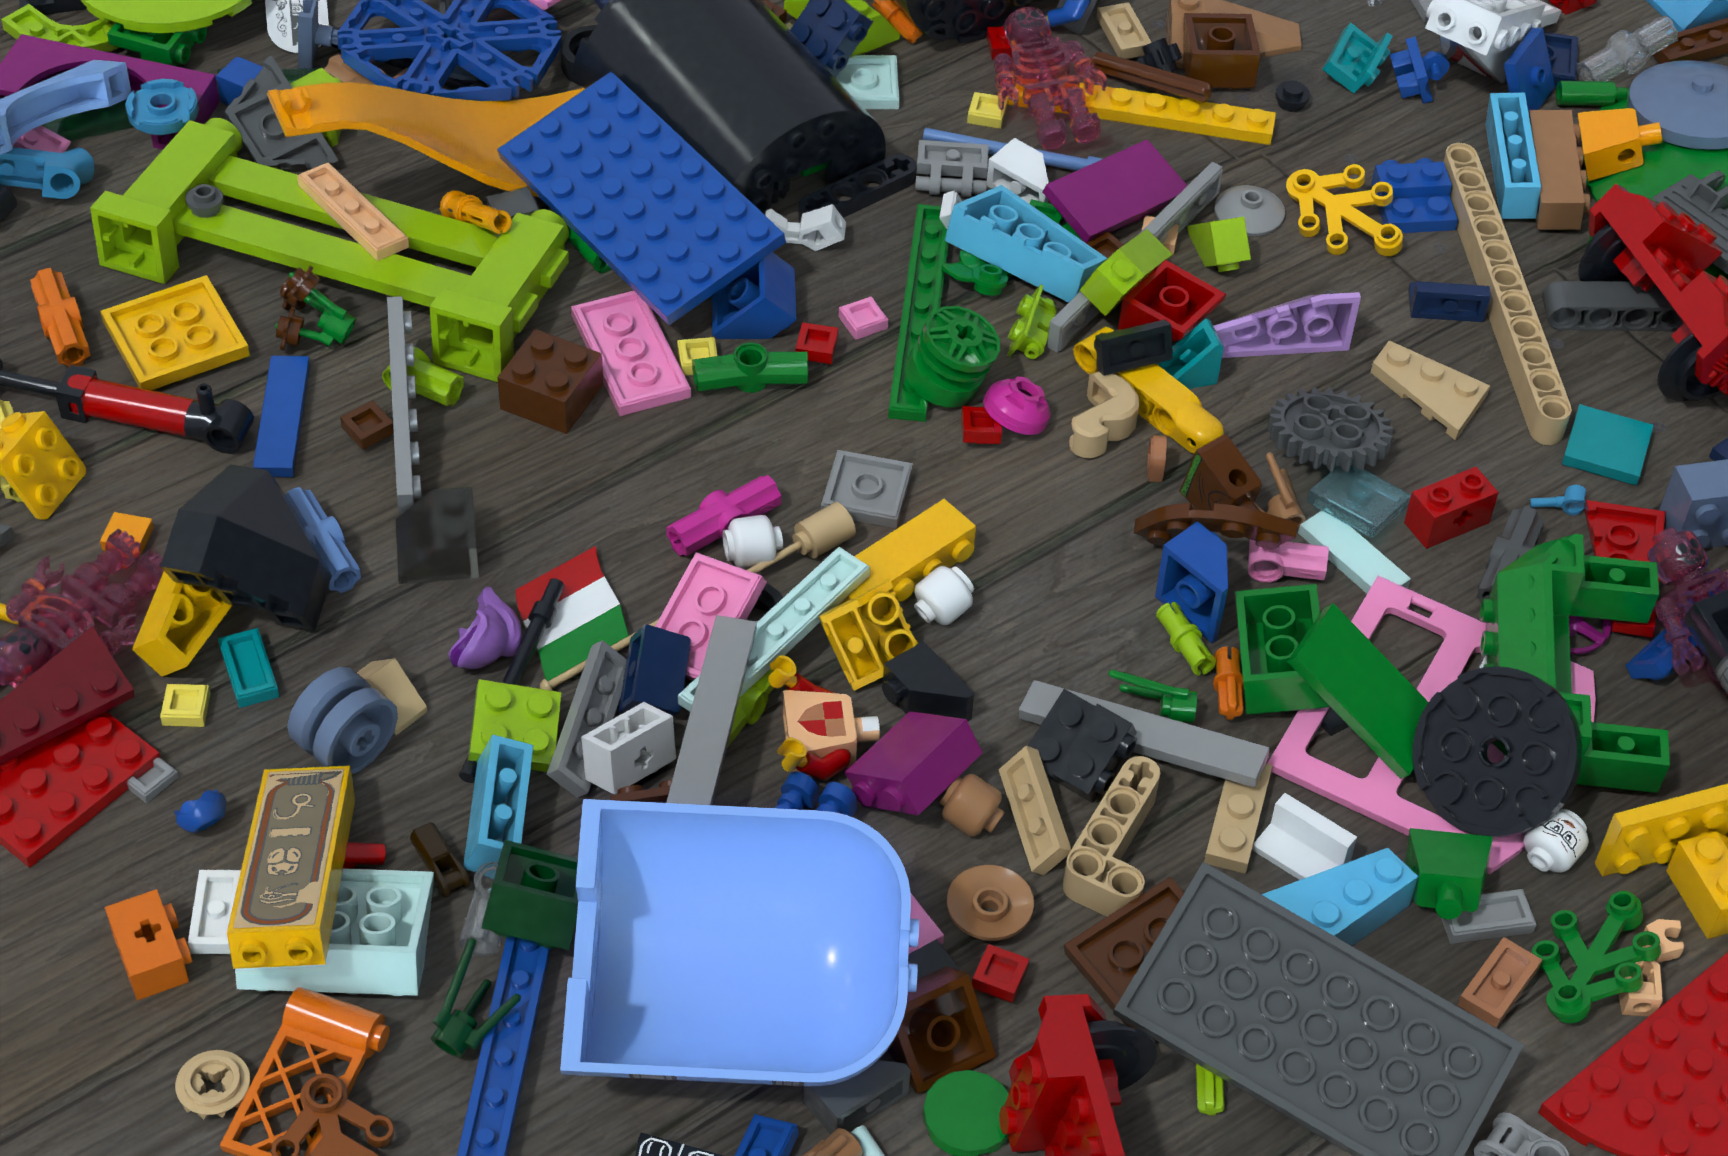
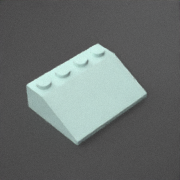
M343 869L326 964L235 969L237 989L294 991L297 987H303L315 992L346 993L350 995L387 994L392 996H418L425 962L434 872Z

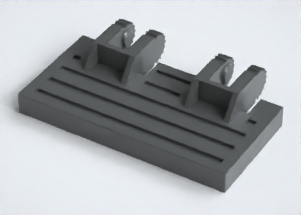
M1717 170L1701 180L1690 174L1653 196L1652 198L1656 203L1666 202L1678 215L1684 212L1697 225L1704 223L1716 234L1717 239L1714 242L1723 253L1712 264L1728 274V208H1726L1728 207V186L1716 192L1724 183L1725 174Z

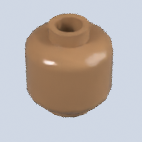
M968 774L963 779L958 777L952 782L939 804L944 806L942 810L943 818L970 837L979 835L983 828L991 833L1004 814V811L998 808L1002 800L1001 792L975 774Z

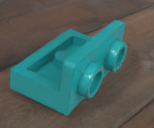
M1350 22L1342 31L1322 70L1354 94L1363 84L1368 87L1380 73V69L1377 66L1379 67L1390 54L1391 50L1387 47L1393 36L1387 32L1378 42H1375Z

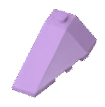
M1360 293L1308 295L1214 325L1224 346L1222 358L1347 351L1350 348L1359 309Z

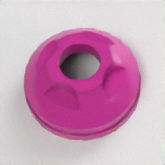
M1017 376L1015 379L997 381L990 386L983 398V404L988 414L1000 425L1016 433L1024 435L1039 434L1044 431L1050 419L1051 412L1043 389L1025 377Z

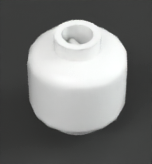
M765 515L733 519L729 524L728 530H723V546L727 561H733L736 567L749 569L758 563L774 560L776 550L783 549L780 527H773L770 519Z
M939 566L915 586L914 591L918 602L914 604V608L927 623L935 620L941 625H949L973 604L971 593L974 591V586L969 578L956 566L951 569L946 566Z

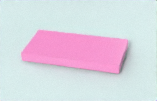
M635 291L571 306V316L586 347L602 353L603 383L619 417L691 398V387L650 306Z

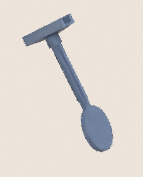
M303 0V12H299L298 70L312 72L318 45L331 47L332 44L338 45L337 32L339 30L334 29L333 26L318 24V0ZM459 65L455 66L449 76L459 80H480Z

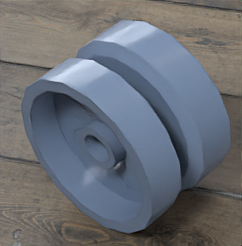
M337 667L323 673L311 682L299 696L290 712L287 724L289 738L309 755H314V758L324 767L350 766L351 774H354L373 762L387 746L397 724V706L376 688H371V685L353 669Z

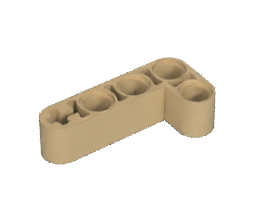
M1135 756L1124 763L1069 852L1066 860L1063 879V891L1066 896L1074 902L1104 916H1109L1143 894L1144 876L1134 866L1121 861V858L1156 800L1161 773L1159 766L1152 759L1144 756Z

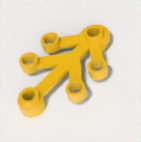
M1352 164L1347 166L1343 173L1319 176L1312 170L1302 169L1295 171L1287 179V192L1300 206L1301 216L1298 220V227L1302 236L1314 237L1320 231V220L1314 214L1313 201L1325 207L1329 233L1326 237V245L1329 253L1341 255L1348 249V237L1343 232L1341 218L1373 237L1375 250L1380 255H1396L1403 247V234L1397 226L1393 224L1381 225L1354 208L1374 204L1377 206L1389 205L1393 200V188L1389 183L1378 182L1373 185L1371 190L1333 195L1327 191V189L1344 186L1350 189H1357L1363 186L1365 183V171L1360 165ZM1353 174H1357L1360 176L1357 179L1349 178V176ZM1302 183H1309V184L1306 185V186H1301V185H1299V184H1302ZM1379 192H1387V193H1388L1386 196H1378V195H1376V194L1379 193ZM1309 222L1315 224L1310 228L1304 227V224ZM1386 235H1392V236H1393L1392 238H1389V239L1383 238V236H1386ZM1335 240H1340L1343 242L1340 245L1331 244Z

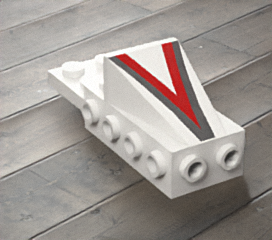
M1432 0L1426 13V17L1429 19L1425 29L1440 35L1442 53L1449 60L1500 83H1504L1506 75L1503 65L1532 28H1544V26L1557 23L1562 10L1540 0Z

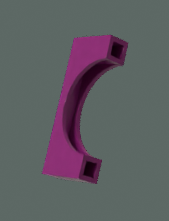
M23 34L20 35L0 63V99L89 61L103 60L126 62L131 92L134 90V93L141 90L142 84L157 79H174L183 82L184 87L189 90L191 87L196 93L199 112L194 122L205 124L220 102L215 74ZM159 105L157 106V108L166 107L168 105ZM178 132L165 135L151 134L153 148L163 150Z

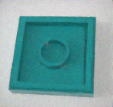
M1579 404L1562 465L1637 486L1654 425Z

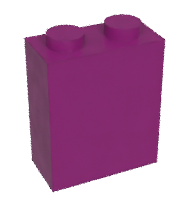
M909 711L849 767L845 773L852 785V791L857 801L862 806L919 815L983 752L967 719Z

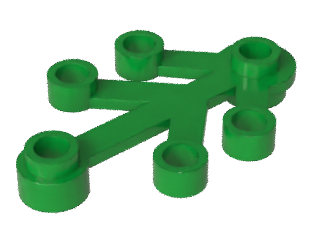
M1618 891L1611 895L1606 904L1607 919L1589 949H1587L1578 933V920L1574 912L1561 910L1552 915L1551 926L1553 934L1562 940L1577 968L1570 981L1560 966L1559 947L1555 942L1543 940L1533 946L1532 954L1542 959L1539 969H1543L1552 986V989L1546 996L1547 1007L1559 1021L1564 1023L1579 1022L1588 1015L1592 1002L1621 992L1631 993L1638 991L1644 982L1641 967L1636 962L1653 961L1661 955L1660 939L1657 934L1649 931L1640 932L1635 935L1632 941L1633 945L1610 952L1621 931L1633 930L1643 922L1641 901L1633 893ZM1615 970V977L1591 984L1595 976ZM1627 976H1634L1633 978L1629 979L1625 978Z

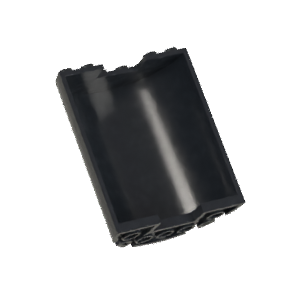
M610 0L596 16L595 21L598 24L589 39H582L576 53L572 75L584 89L608 73H614L762 213L771 209L774 183L794 177L802 171L827 162L824 180L830 184L885 159L886 142L879 124L762 0H618L617 2Z

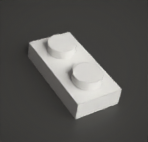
M199 870L188 937L190 954H230L227 928L241 870Z

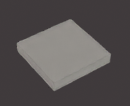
M837 450L821 503V510L834 502H839L847 509L853 521L897 529L912 475L913 463Z

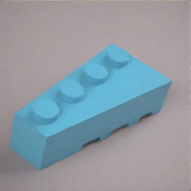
M1003 185L955 204L945 237L946 242L992 265H996L1036 287H1039L1040 284L1043 285L1042 290L1068 303L1080 292L1079 290L1093 272L1108 259Z
M1385 848L1261 895L1353 946L1410 905L1419 876L1389 848Z

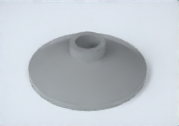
M1241 185L1226 189L1217 197L1214 213L1217 220L1244 216L1247 236L1255 237L1264 236L1276 231L1284 221L1285 207L1274 193L1257 186Z

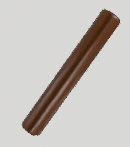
M1096 52L1090 61L1092 63L1091 69L1095 72L1201 103L1207 102L1208 98H1211L1212 86L1208 82L1107 53Z

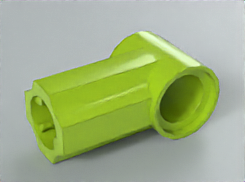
M413 346L414 366H407V376L415 375L416 393L445 406L450 405L453 407L460 399V394L464 387V377L431 363L428 356L422 350ZM389 365L383 371L382 378L386 386L392 391L391 369Z

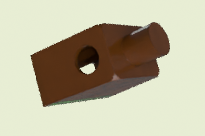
M1224 434L1196 450L1179 492L1195 508L1212 511L1214 510V503L1260 511L1254 502L1262 484L1259 477L1231 439Z

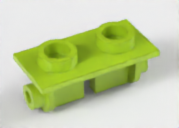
M1041 284L1032 296L1026 294L1018 305L1016 314L1020 315V318L1015 321L1007 337L1012 341L1007 353L1009 357L1016 349L1024 352L1025 356L1030 359H1036L1044 352L1050 321L1055 317L1057 308L1053 300L1040 296L1043 289Z

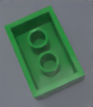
M1317 584L1235 591L1246 714L1330 707L1287 662L1320 614Z

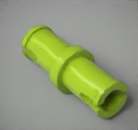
M1168 602L1162 605L1156 613V618L1171 637L1170 644L1173 649L1178 653H1182L1195 675L1200 676L1201 671L1203 675L1210 672L1216 665V659L1201 640L1202 633L1197 625L1190 624L1178 603L1172 602L1170 606Z

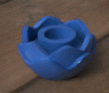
M217 789L214 791L207 790L199 799L184 802L180 811H174L177 825L183 830L194 834L216 824L225 817L227 806L224 794L219 793Z

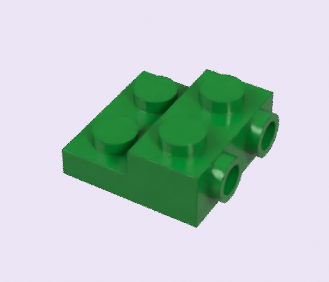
M116 22L107 33L110 45L140 52L141 59L177 67L179 64L185 65L188 63L191 48L195 43L202 44L207 35V27L175 33H148L124 29L123 24Z

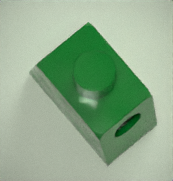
M1410 828L1405 864L1419 876L1413 892L1414 903L1420 907L1435 908L1439 917L1448 920L1459 917L1462 911H1477L1488 873L1493 837Z

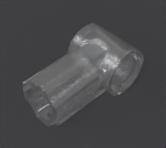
M498 862L483 864L474 875L475 890L460 937V946L464 949L469 938L476 939L473 955L488 957L491 954L498 953L502 941L501 936L496 935L490 930L481 929L490 896L489 891L492 889Z

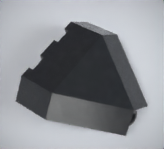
M231 464L178 509L160 565L176 583L213 588L226 604L265 610L277 625L310 631L316 630L332 576L283 490L268 470Z

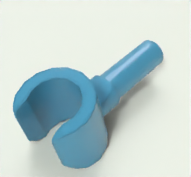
M1571 485L1566 488L1564 496L1530 498V508L1556 507L1562 508L1568 515H1578L1584 509L1586 489L1580 485Z

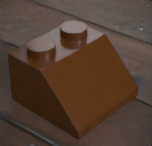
M1184 13L1183 67L1185 76L1208 82L1212 88H1255L1261 54L1252 14Z
M945 966L917 979L916 992H908L902 1024L894 1041L888 1048L895 1062L904 1063L911 1070L910 1085L918 1094L930 1089L939 1078L951 1072L969 1070L997 1057L969 974L949 966Z

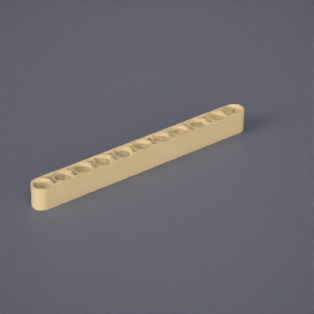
M1451 144L1446 149L1443 162L1452 183L1450 198L1458 218L1456 227L1477 285L1490 287L1491 297L1487 307V314L1530 435L1540 444L1556 445L1564 437L1572 412L1571 404L1476 150L1468 144Z

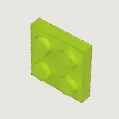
M479 679L475 694L468 760L477 762L491 736L496 735L533 745L530 770L548 772L556 749L561 692Z

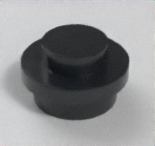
M1291 80L1277 86L1275 97L1280 108L1289 112H1297L1308 103L1310 91L1302 83Z

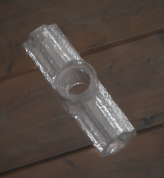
M1666 15L1656 18L1632 33L1626 30L1618 31L1608 40L1604 49L1577 63V72L1582 81H1608L1624 71L1628 74H1635L1645 67L1650 56L1678 41V31L1675 29L1673 21Z

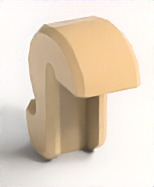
M1101 372L1089 374L1087 397L1094 407L1072 418L1074 434L1070 436L1069 447L1077 456L1083 458L1098 457L1106 452L1108 441L1125 439L1136 429L1139 396L1130 383L1116 374L1105 376Z

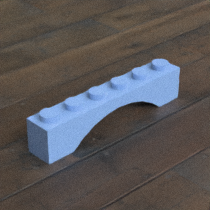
M92 60L0 99V155L13 150V145L18 138L40 125L72 114L110 107L127 99L131 93L126 62Z

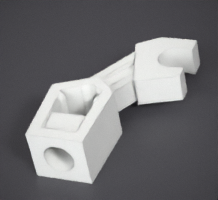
M833 204L803 213L800 223L787 222L786 218L773 209L767 210L765 214L784 233L786 243L803 244L814 251H818L844 240L846 221Z

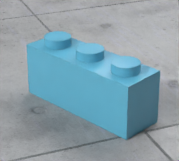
M492 735L477 761L463 863L465 870L495 877L504 840L521 844L533 745Z

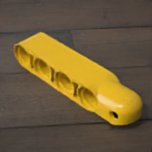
M1103 327L1074 345L1073 355L1075 360L1087 374L1099 372L1097 352L1094 348L1095 336L1100 333L1113 332V329ZM1156 363L1113 373L1130 383L1138 394V414L1161 433L1174 439L1187 451L1195 453L1197 449L1224 435L1221 422L1202 407L1198 397ZM1190 438H1191L1192 440H1194V442L1196 443V446H1194V445L1191 443Z

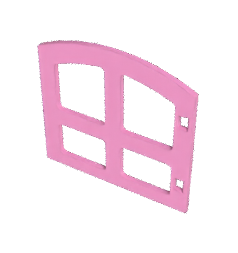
M1377 576L1351 621L1369 640L1386 614L1396 615L1443 637V643L1417 687L1418 692L1428 702L1436 692H1441L1450 683L1458 679L1457 676L1462 674L1474 653H1480L1482 633L1486 631V623L1480 622L1473 617L1380 576ZM1410 604L1432 612L1430 618H1427L1409 610ZM1570 661L1572 693L1590 695L1591 721L1594 722L1596 702L1594 671ZM1330 707L1298 710L1267 763L1273 765L1272 773L1409 836L1410 828L1472 834L1453 826L1441 816L1399 797L1397 791L1404 778L1400 779L1380 757H1378L1369 775L1361 779L1308 755L1306 749ZM1492 743L1489 745L1487 750L1489 760L1494 764L1502 761L1505 755ZM1525 833L1511 837H1493L1488 874L1493 873L1511 861L1525 849L1523 842Z

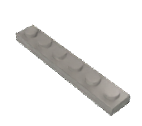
M399 296L387 297L398 511L399 515L415 514L414 499H422L420 475H413L412 465H420L418 441L411 442L410 433L418 432L417 408L409 409V399H416L415 375L407 376V366H414L413 343H406L405 334H413L411 311H404L403 298Z

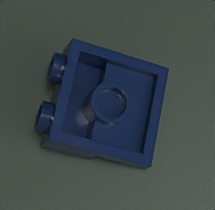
M810 0L790 31L836 78L839 72L846 67L848 59L857 45L866 37L873 21L846 0Z

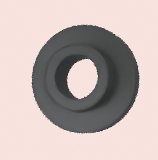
M208 184L198 185L186 194L188 208L191 209L195 216L202 218L218 214L224 201L221 190Z

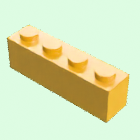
M942 499L854 556L870 566V576L839 605L871 590L887 579L891 580L894 587L892 590L895 591L896 595L894 596L898 601L902 602L908 599L914 592L915 586L939 566L950 568L957 562H964L971 556L975 547L976 525L947 500Z

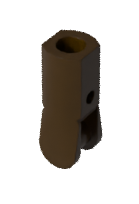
M429 822L413 830L410 835V841L428 871L434 872V882L444 898L449 897L450 891L460 886H463L465 889L471 886L465 868L453 854L434 823ZM450 868L453 870L445 875L441 874Z

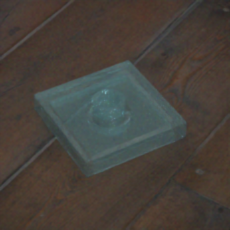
M1351 465L1349 472H1345L1340 466L1336 467L1333 472H1330L1309 490L1306 501L1373 538L1408 507L1411 495L1366 470H1359Z

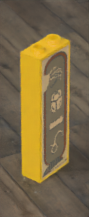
M350 766L264 769L227 928L233 969L326 964L355 805Z

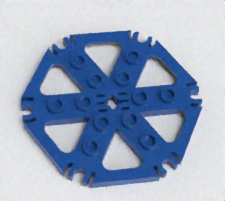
M360 0L337 32L338 49H341L343 62L376 85L451 99L474 101L511 100V97H519L520 87L525 88L529 92L533 91V85L536 88L538 87L559 52L562 35L561 30H557L555 17L528 0H453L444 15L421 0ZM497 8L506 9L521 18L518 20L484 22L489 13ZM376 16L386 17L400 26V28L363 30L369 20ZM531 49L538 51L540 54L531 68L521 66L500 51L523 52ZM390 59H414L406 73L395 79L387 76L382 70L371 63L372 61L386 62ZM456 65H459L490 86L488 88L480 86L463 87L457 90L442 88Z

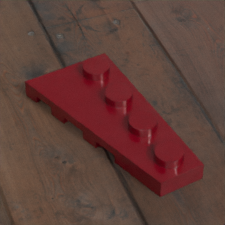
M93 626L0 700V765L135 697L133 687Z

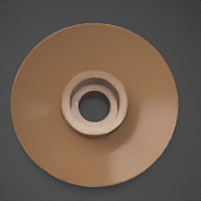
M979 865L963 871L953 880L947 893V910L951 920L964 933L981 940L997 941L1018 934L1028 925L1034 910V897L1027 882L1014 871L997 865ZM990 908L995 910V912H988L984 909Z

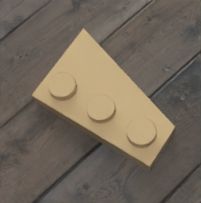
M1392 341L1387 342L1373 361L1370 372L1401 398H1410L1422 407L1421 414L1430 421L1437 419L1447 427L1446 434L1455 441L1487 397L1490 385Z

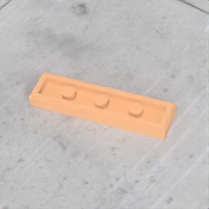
M325 163L297 175L298 186L377 261L409 248L408 237L331 164Z

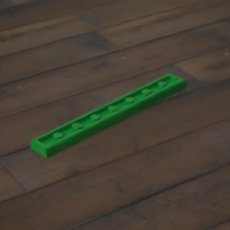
M917 204L889 402L888 418L926 422L928 401L920 397L909 385L905 376V361L918 340L929 316L933 311L941 307L945 272L941 267L947 261L949 243L945 241L947 229L939 218L941 206Z

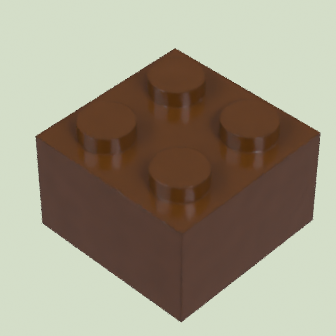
M534 329L497 377L500 409L568 434L603 386L602 353Z

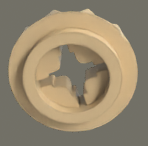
M210 1050L192 1057L182 1066L176 1078L175 1090L177 1098L187 1113L190 1111L197 1113L203 1120L207 1115L215 1114L223 1118L226 1111L233 1107L239 1108L242 1099L250 1087L251 1076L246 1063L236 1054L224 1050ZM202 1077L206 1081L210 1080L213 1083L222 1079L221 1083L224 1092H217L212 1089L206 1093L207 1090Z

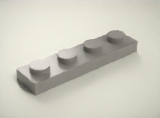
M603 640L591 646L546 774L576 798L587 794L591 786V782L585 779L581 736L614 718L622 692L627 659Z

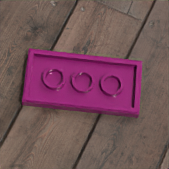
M1146 139L1046 184L1042 193L1080 238L1087 243L1107 231L1111 233L1145 217V215L1147 216L1166 207L1187 187V184L1149 140Z

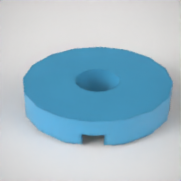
M174 79L148 81L141 85V90L136 93L133 90L128 95L125 103L129 122L137 130L154 135H165L180 131L189 120L194 121L199 112L195 91L191 87L189 90L184 87L183 82ZM159 105H168L166 107L157 108V106Z

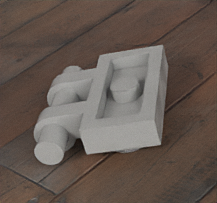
M919 140L916 174H927L930 177L916 176L915 190L929 191V195H940V192L955 190V192L961 193V197H971L972 194L985 192L987 181L973 180V178L987 179L989 145ZM941 176L962 177V179L941 178Z

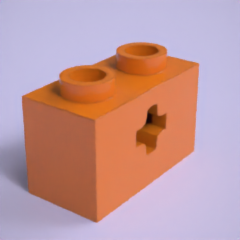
M157 889L105 907L115 943L137 1001L189 983L185 965L193 961L184 937L176 940L173 930L178 929L179 924L171 903L162 904Z

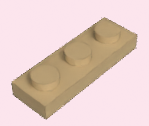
M1025 746L999 769V773L1031 871L1045 875L1068 856L1071 846L1039 751Z
M1265 765L1256 788L1225 779L1205 855V863L1246 874L1273 765Z

